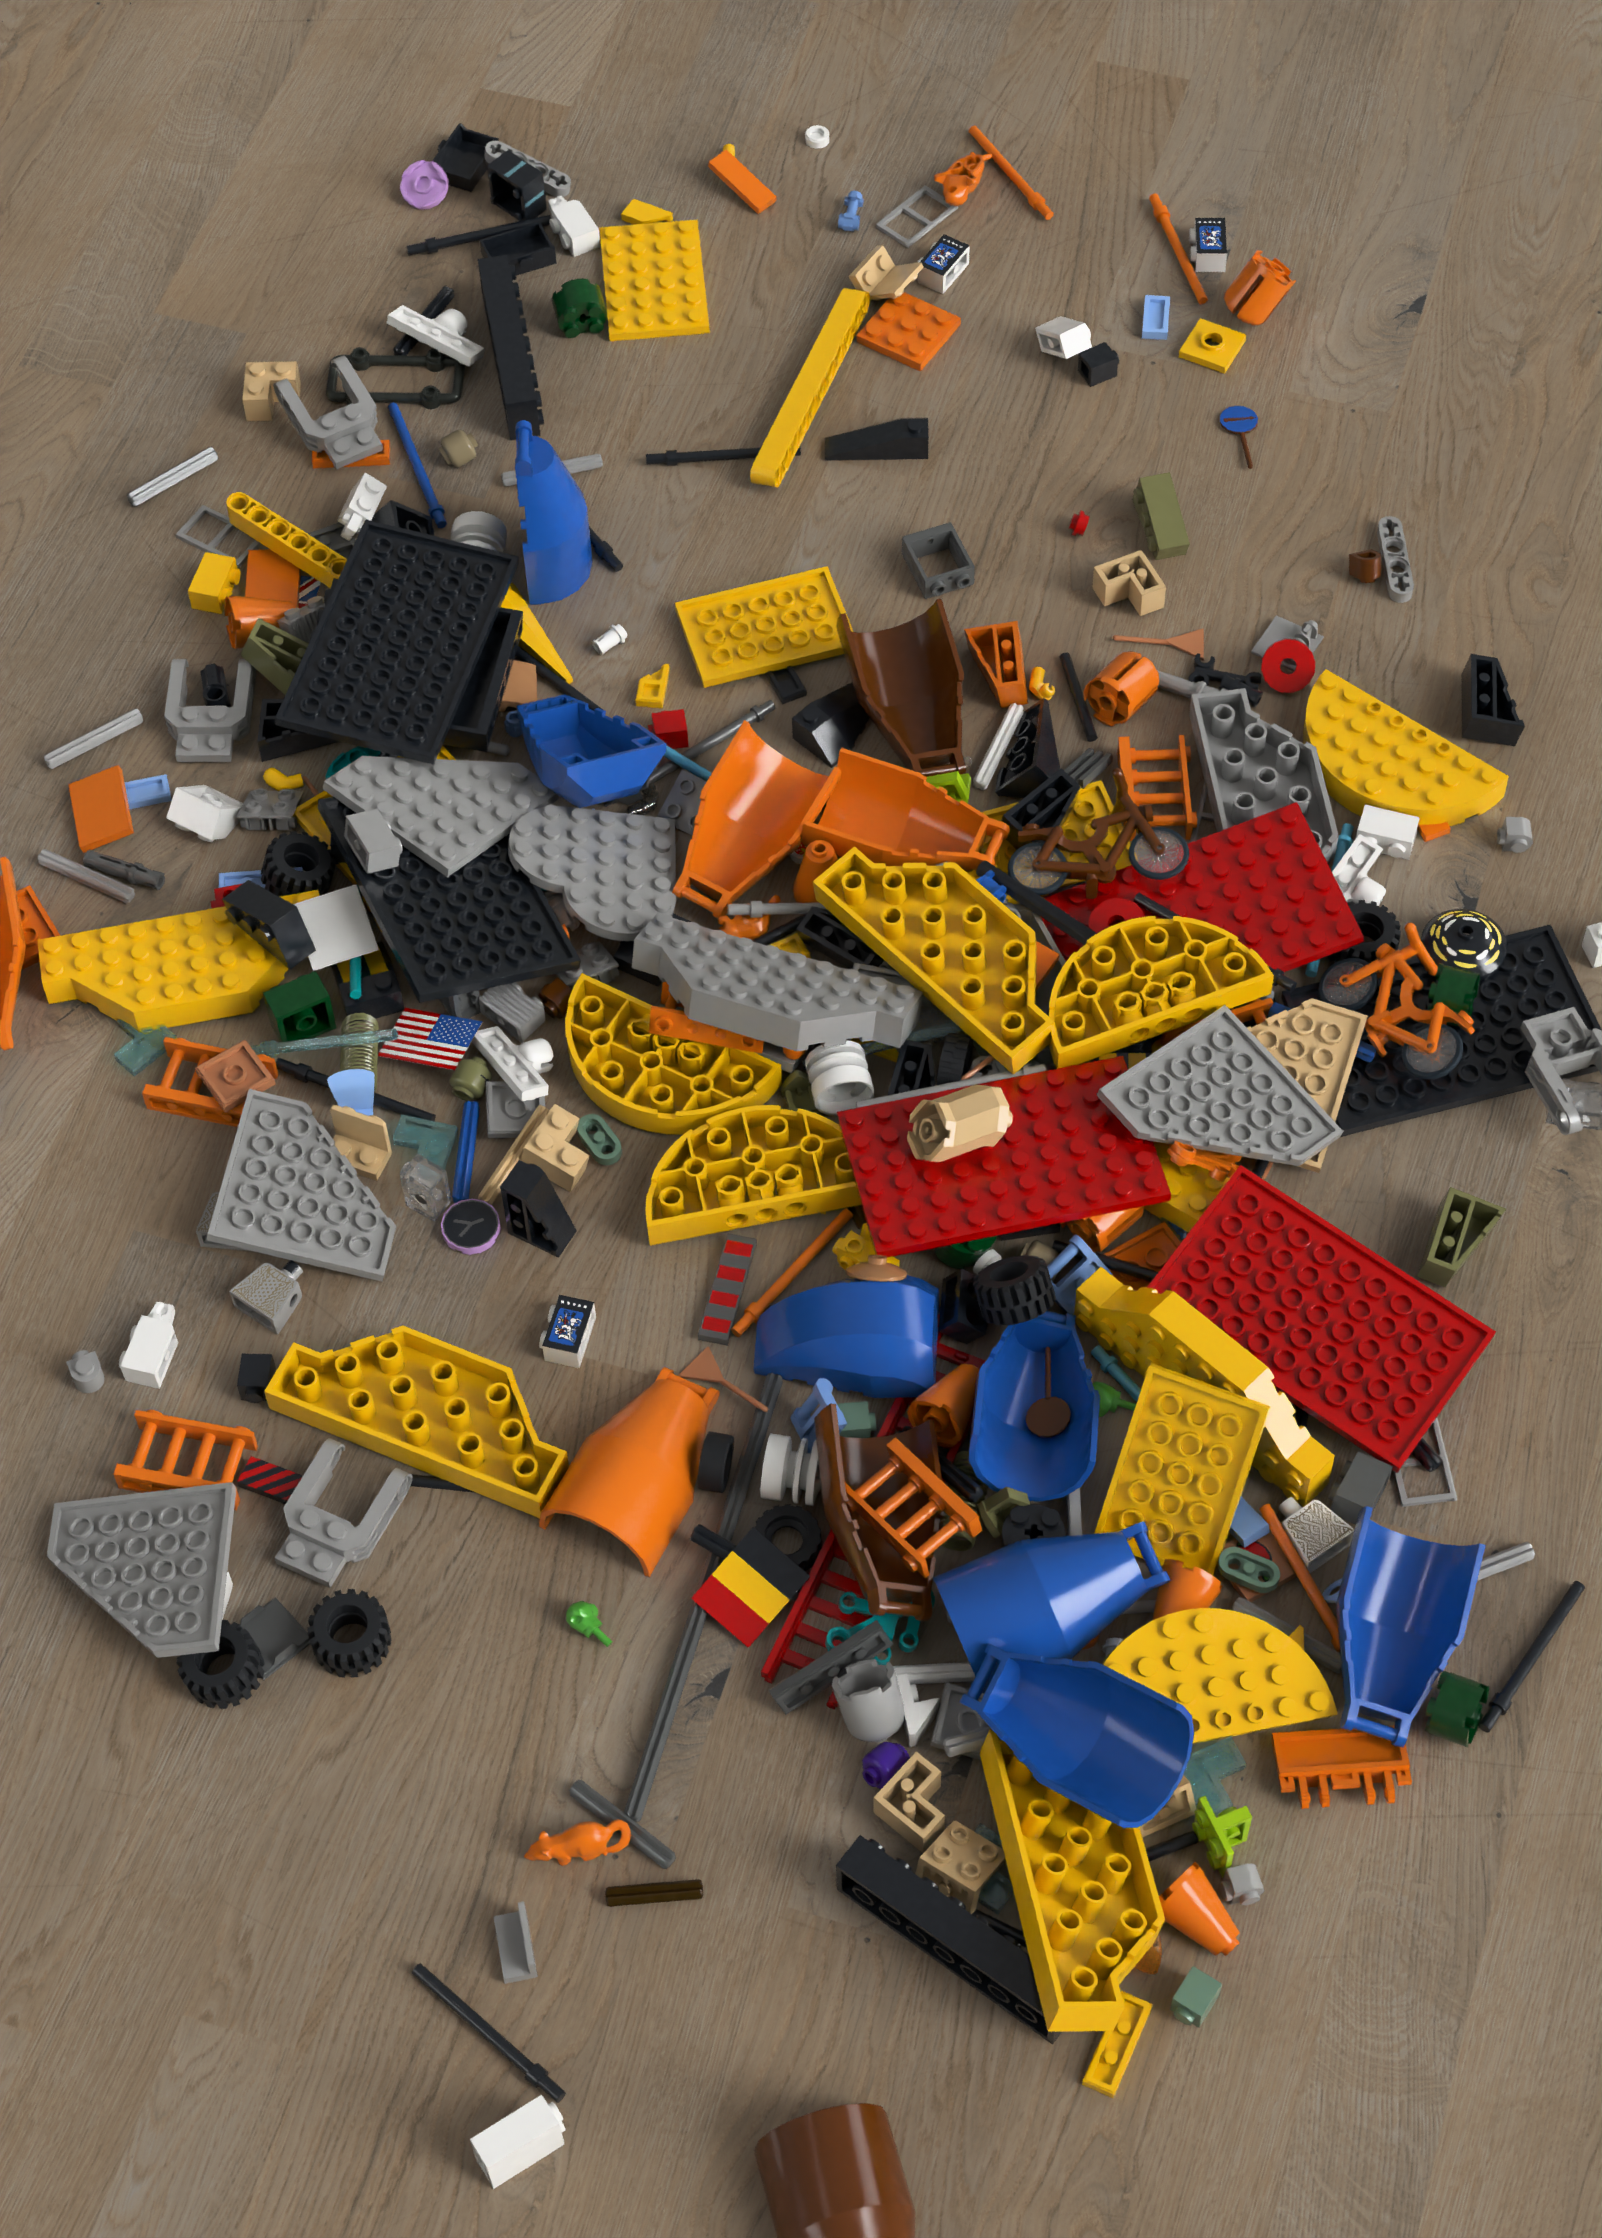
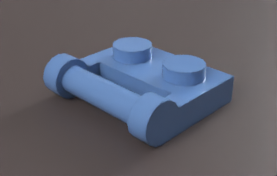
M1076 1234L1069 1240L1070 1244L1047 1266L1052 1279L1078 1252L1084 1257L1056 1285L1052 1281L1056 1296L1055 1302L1065 1313L1071 1314L1075 1310L1076 1289L1100 1267L1113 1275L1085 1241Z
M820 1378L813 1385V1392L801 1407L795 1409L790 1418L801 1441L803 1438L808 1439V1453L812 1452L813 1443L816 1440L815 1417L823 1408L830 1403L836 1404L839 1434L847 1425L842 1411L831 1394L833 1386L825 1378ZM820 1404V1406L817 1408V1410H816V1411L814 1412V1414L811 1416V1413L814 1411V1409L817 1407V1405Z

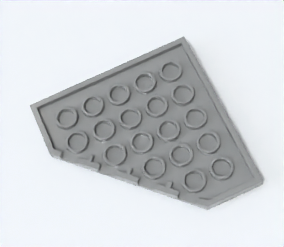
M361 756L326 779L323 783V790L356 813L378 808L383 818L389 821L391 831L395 837L400 839L402 846L446 877L452 875L510 834L514 823L521 816L531 810L551 805L559 798V795L543 785L537 775L521 764L513 762L436 759L433 765L409 758Z
M1226 1005L1100 1088L1097 1093L1100 1100L1135 1138L1167 1144H1174L1175 1141H1178L1181 1144H1187L1196 1149L1295 1166L1302 1165L1340 1138L1344 1132Z
M249 1089L207 1233V1241L383 1282L396 1230V1225L392 1219L386 1217L376 1197L368 1186L365 1187L357 1177V1171L346 1156H342L334 1145L335 1141L322 1124L320 1125L312 1115L313 1111L306 1102Z
M233 1482L54 1503L47 1557L56 1568L157 1658L219 1651L236 1487Z

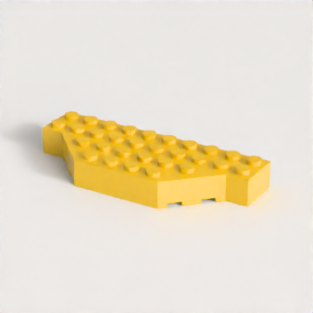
M854 846L812 881L815 898L820 904L917 990L924 992L923 995L1010 1073L1014 1075L1050 1044L1051 1030L1055 1028L1054 1020L1036 1006L1037 947L1035 931L955 862H943V866H926V863H903V866H886V863H873Z
M319 890L280 897L291 904H295L320 895ZM226 906L37 940L42 985L49 1004L75 999L85 1004L89 1002L98 1007L99 1011L116 1021L120 1019L129 1024L130 1028L138 1033L253 1013L260 1005L259 1001L262 999L263 993L274 986H278L285 978L284 974L289 968L237 924H233L225 914Z
M1102 1267L1076 1289L1074 1314L1076 1315L1075 1322L1077 1326L1084 1332L1089 1331L1097 1338L1103 1348L1112 1350L1120 1357L1126 1367L1134 1368L1144 1379L1149 1365L1153 1363L1271 1406L1251 1465L1259 1471L1264 1480L1274 1483L1282 1489L1287 1498L1293 1497L1304 1507L1329 1484L1335 1455L1315 1440L1305 1426L1301 1425L1298 1427L1293 1416L1296 1411L1284 1392L1279 1391L1277 1393L1271 1381L1274 1375L1269 1367L1177 1293L1166 1290L1163 1294H1158L1156 1289L1141 1287L1135 1291L1130 1285H1123Z
M403 1325L391 1329V1333L376 1338L372 1335L351 1342L349 1347L334 1352L330 1349L320 1353L293 1342L264 1390L269 1409L537 1518H540L542 1510L569 1467L567 1451L539 1441L512 1368Z
M989 1729L980 1750V1757L1048 2032L1113 2031L1125 2008L1119 1985L1154 1944L1165 1921L1140 1828H1123L1042 1785L1032 1776L1033 1773L1026 1765L1018 1760L1005 1741L1001 1740L992 1729Z

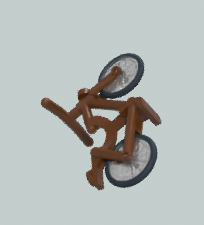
M1115 768L1112 771V776L1117 787L1116 803L1110 815L1092 820L1090 825L1092 829L1096 830L1094 835L1083 841H1072L1065 838L1063 829L1060 826L1039 829L1038 824H1027L1022 828L1023 831H1018V842L1043 840L1045 843H1029L1017 849L1009 860L1008 875L1038 895H1045L1055 891L1064 883L1065 879L1086 880V898L1094 899L1098 894V882L1106 884L1115 879V865L1135 829L1138 835L1130 844L1129 859L1134 869L1147 878L1163 880L1179 874L1188 862L1189 848L1184 838L1174 830L1164 827L1151 828L1148 822L1153 821L1152 805L1137 806L1133 803L1128 795V785L1123 770ZM1126 822L1106 860H1104L1097 847L1107 837L1108 827ZM1059 850L1070 853H1083L1089 863L1067 862Z

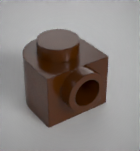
M1369 549L1349 554V575L1360 579L1362 583L1375 582L1377 578L1381 577V553Z
M556 978L551 984L543 986L538 997L543 1000L545 1012L552 1018L558 1017L562 1019L567 1014L568 1000L572 989L559 978Z

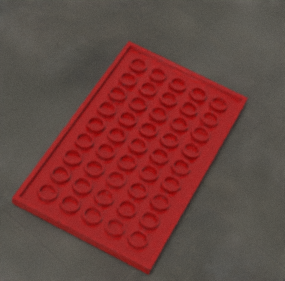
M1297 802L1188 843V862L1185 868L1174 877L1163 880L1150 879L1138 873L1130 865L1117 870L1116 877L1112 882L1106 884L1098 882V894L1094 899L1086 898V882L1044 898L1089 927L1090 913L1101 902L1117 897L1134 901L1135 896L1141 893L1181 917L1208 922L1232 933L1249 950L1252 948L1269 967L1275 970L1279 968L1284 972L1364 942V935ZM1182 846L1164 852V861L1161 864L1154 863L1153 857L1140 861L1138 864L1150 872H1168L1175 869L1181 863L1184 852ZM1139 906L1144 913V917L1156 916L1155 914ZM1041 917L1065 961L1068 960L1074 951L1077 952L1084 946ZM1113 921L1109 926L1111 927L1115 924L1121 923L1122 921Z
M1119 1056L978 1084L1000 1087L1010 1106L1009 1110L1013 1115L1012 1124L994 1147L983 1146L942 1162L926 1161L914 1157L907 1141L908 1131L913 1132L914 1123H909L910 1114L923 1099L934 1100L970 1086L837 1112V1120L875 1255H883L888 1258L1171 1201V1192L1153 1141L1135 1138L1097 1096L1100 1088L1128 1070L1124 1057Z
M1242 1165L1238 1167L1147 1287L1156 1289L1158 1294H1163L1166 1290L1177 1293L1268 1366L1274 1375L1271 1381L1277 1393L1279 1391L1284 1392L1290 1402L1375 1459L1393 1466L1392 1470L1396 1473L1402 1468L1496 1334V1331Z

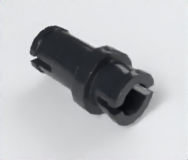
M1227 674L1224 676L1219 690L1223 688L1227 690L1246 688L1249 704L1254 708L1257 707L1263 695L1262 691L1242 683V679L1238 677L1234 679Z

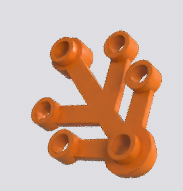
M1175 1141L1174 1144H1167L1169 1145L1167 1153L1171 1156L1170 1160L1183 1167L1187 1164L1198 1165L1208 1169L1209 1176L1222 1182L1225 1181L1227 1176L1229 1178L1232 1177L1239 1165H1236V1162H1240L1242 1156L1196 1149L1178 1141Z

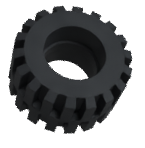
M290 831V835L286 833L280 834L279 838L275 837L271 841V845H268L261 869V882L265 884L266 890L279 897L319 890L320 896L327 894L335 871L336 859L333 858L334 853H332L331 849H327L328 844L325 841L320 842L319 837L315 835L313 837L308 836L307 832L297 834L296 831ZM291 867H302L305 871H298Z
M1359 900L1357 904L1353 901L1348 902L1363 935L1370 937L1374 941L1362 942L1328 955L1330 961H1335L1334 963L1348 958H1357L1371 963L1378 959L1376 951L1384 943L1398 950L1401 931L1399 921H1395L1396 915L1393 912L1388 913L1386 906L1382 905L1379 907L1377 902L1371 901V904L1365 903V900ZM1347 965L1341 968L1344 969L1343 973L1349 975L1362 968V966Z
M1022 1255L1008 1257L988 1265L974 1277L973 1286L982 1317L990 1324L1013 1325L1032 1320L1044 1314L1047 1309L1053 1306V1302L1056 1300L1047 1263L1037 1256Z
M348 1589L346 1594H342L341 1590L335 1591L334 1597L330 1598L327 1595L322 1599L324 1603L322 1606L316 1604L313 1608L315 1615L309 1616L308 1623L310 1627H307L314 1656H316L320 1666H325L327 1672L332 1674L336 1670L338 1677L345 1678L346 1673H350L351 1678L358 1677V1672L364 1671L366 1675L371 1672V1666L378 1667L382 1664L381 1656L387 1657L389 1653L388 1646L391 1645V1631L385 1610L382 1605H379L378 1600L374 1596L369 1599L368 1593L361 1590L359 1594H356L355 1589ZM348 1624H359L367 1628L359 1639L350 1643H341L333 1639L335 1633L341 1627Z
M222 1620L219 1651L178 1656L176 1662L179 1666V1669H177L179 1676L198 1702L201 1704L205 1702L207 1707L214 1708L216 1704L220 1709H227L229 1703H232L234 1707L239 1705L240 1699L244 1697L247 1700L252 1696L250 1691L252 1689L257 1690L260 1686L257 1679L264 1676V1670L262 1669V1666L265 1665L264 1659L255 1641L245 1628L242 1629L240 1624L236 1622L230 1624L228 1620ZM224 1654H235L232 1664L224 1672L215 1675L207 1674L209 1665L217 1657Z

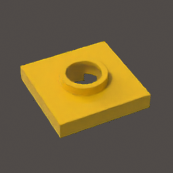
M1200 318L1179 350V358L1225 374L1245 343L1246 334ZM1212 338V342H1217L1219 345H1208L1205 343V340Z

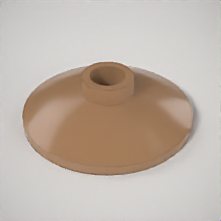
M869 1255L868 1261L846 1268L848 1276L861 1280L887 1282L899 1281L907 1277V1271L899 1266L887 1263V1257L883 1255Z

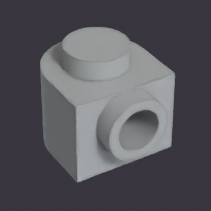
M1505 817L1502 828L1497 830V844L1502 845V851L1521 853L1532 846L1531 822L1527 818Z
M86 1350L78 1351L73 1354L72 1360L66 1361L74 1384L80 1392L93 1393L103 1386L105 1376L95 1351L90 1353Z
M1243 1864L1226 1869L1222 1882H1220L1222 1896L1225 1901L1230 1902V1905L1240 1902L1243 1906L1251 1905L1258 1902L1260 1895L1265 1891L1255 1864Z

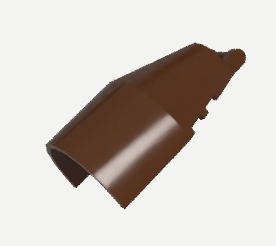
M936 599L934 604L925 613L899 626L876 632H852L846 613L840 614L836 628L858 702L905 767L919 772L925 777L956 771L960 775L966 774V766L961 752V706L963 705L962 682L964 681V671L942 599Z
M830 1403L815 1417V1435L824 1515L865 1599L868 1601L870 1613L882 1616L885 1613L912 1616L918 1621H929L932 1616L931 1588L936 1564L934 1552L925 1559L930 1573L927 1578H924L917 1570L914 1573L911 1572L903 1563L902 1556L856 1511L853 1513L848 1511L846 1502L849 1499L846 1494L845 1482L855 1491L888 1464L890 1456L886 1445L895 1437L942 1480L934 1420L929 1419L908 1431L884 1437H842L839 1435L836 1404ZM896 1472L866 1497L864 1501L876 1510L909 1482V1477L903 1472L900 1474ZM923 1491L921 1493L916 1492L884 1520L896 1530L929 1502V1496ZM937 1511L907 1536L905 1540L915 1550L938 1532L940 1518L944 1516V1511L941 1513Z
M860 2103L821 2109L794 2118L772 2129L758 2140L754 2152L777 2238H915L916 2212L889 2119L882 2106Z

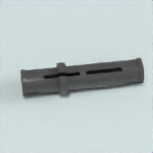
M91 849L85 853L83 858L85 867L125 878L134 885L142 884L160 890L165 882L164 873L148 869L138 862L134 864Z

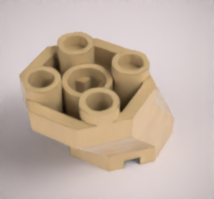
M975 1084L934 1100L923 1099L910 1114L909 1123H914L913 1132L908 1131L907 1141L916 1159L942 1162L983 1146L994 1147L1006 1133L1007 1128L1011 1126L1013 1115L1009 1110L1010 1106L1000 1087Z

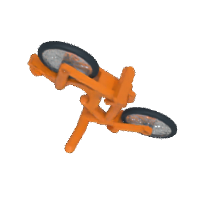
M1410 922L1404 928L1410 945L1401 950H1395L1387 943H1384L1376 951L1378 959L1371 963L1357 958L1343 959L1334 963L1322 975L1318 992L1321 1001L1355 1011L1365 1006L1372 999L1377 990L1378 979L1382 977L1374 1013L1365 1023V1030L1368 1033L1369 1041L1381 1057L1387 1054L1384 1045L1389 1040L1403 1046L1402 1060L1405 1068L1418 1078L1436 1079L1451 1072L1459 1063L1463 1053V1043L1460 1035L1452 1027L1446 1025L1447 1022L1457 1024L1472 1035L1475 1032L1472 1026L1474 1021L1465 1011L1461 1010L1456 1014L1442 1002H1437L1431 1011L1421 1010L1413 1004L1412 995L1415 991L1423 988V982L1405 960L1416 955L1431 976L1436 975L1438 966L1422 943L1415 924ZM1397 969L1405 979L1401 984V1006L1389 1012L1386 1009L1395 970ZM1407 1018L1428 1024L1418 1028L1413 1033L1396 1026L1397 1023Z

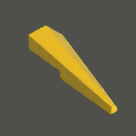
M511 582L501 607L523 611V632L518 646L567 683H572L573 678L516 585Z

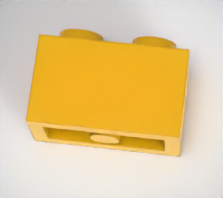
M205 552L188 589L192 609L217 614L223 613L225 597L232 596L234 586L240 581L241 572L237 568L235 557Z

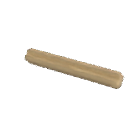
M542 1105L536 1108L480 1192L479 1200H483L490 1205L493 1204L501 1192L500 1186L517 1162L521 1160L524 1146L550 1111L548 1108Z

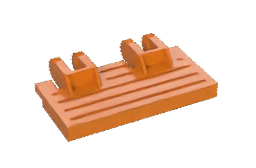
M1326 1729L1272 1733V1746L1281 1793L1295 1792L1294 1780H1296L1301 1809L1309 1808L1310 1794L1308 1787L1318 1788L1319 1802L1322 1808L1330 1807L1327 1778L1331 1780L1332 1790L1360 1788L1362 1783L1367 1805L1375 1803L1376 1793L1373 1783H1382L1384 1798L1387 1804L1395 1803L1392 1774L1396 1775L1398 1786L1412 1785L1406 1744L1401 1748L1392 1745L1390 1740L1356 1729L1352 1731Z

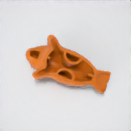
M970 152L969 155L954 162L947 171L935 174L934 181L943 184V195L947 204L960 206L966 202L968 194L976 189L981 180L984 162L989 160L992 154L980 155Z

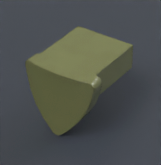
M800 1070L793 1071L785 1079L780 1090L781 1096L785 1097L788 1110L797 1111L800 1108L820 1115V1111L815 1107L808 1074Z
M1006 1486L977 1505L988 1531L994 1538L1002 1535L1003 1524L1010 1511L1016 1506L1030 1505L1027 1493Z

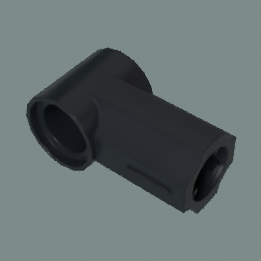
M215 663L206 665L200 671L205 705L231 707L224 668L217 666Z

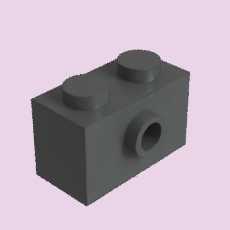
M1358 1451L1353 1462L1346 1461L1340 1475L1343 1478L1341 1484L1335 1482L1328 1499L1333 1501L1331 1511L1340 1518L1355 1525L1358 1513L1363 1507L1373 1508V1513L1388 1484L1393 1466Z

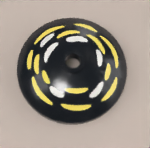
M1452 909L1439 913L1426 924L1421 936L1422 943L1437 966L1444 964L1474 971V973L1480 974V980L1494 974L1502 966L1507 953V940L1501 927L1487 915L1469 909Z

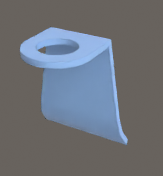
M348 1069L328 1077L329 1088L338 1106H348L358 1113L367 1116L373 1115L374 1072L366 1069Z

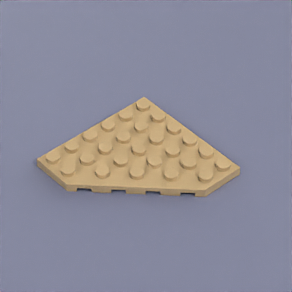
M1311 998L1302 1002L1298 1007L1275 1014L1256 1026L1247 1027L1335 1122L1368 1016ZM1327 1147L1298 1167L1319 1173Z

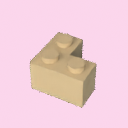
M297 361L246 362L242 400L247 421H272L274 402H279L274 390V383L287 379L300 399L301 380Z
M1142 550L1094 567L1092 588L1104 606L1129 598L1140 616L1164 608L1166 586Z
M554 1104L524 1146L521 1161L539 1166L546 1173L550 1181L571 1192L586 1171L590 1155L570 1144L576 1134L580 1118Z
M916 1751L873 1798L874 1814L922 1853L945 1830V1815L928 1802L941 1787V1771Z

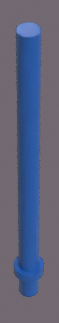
M390 403L388 410L429 506L428 513L435 520L438 528H444L447 525L444 517V508L437 501L397 403Z

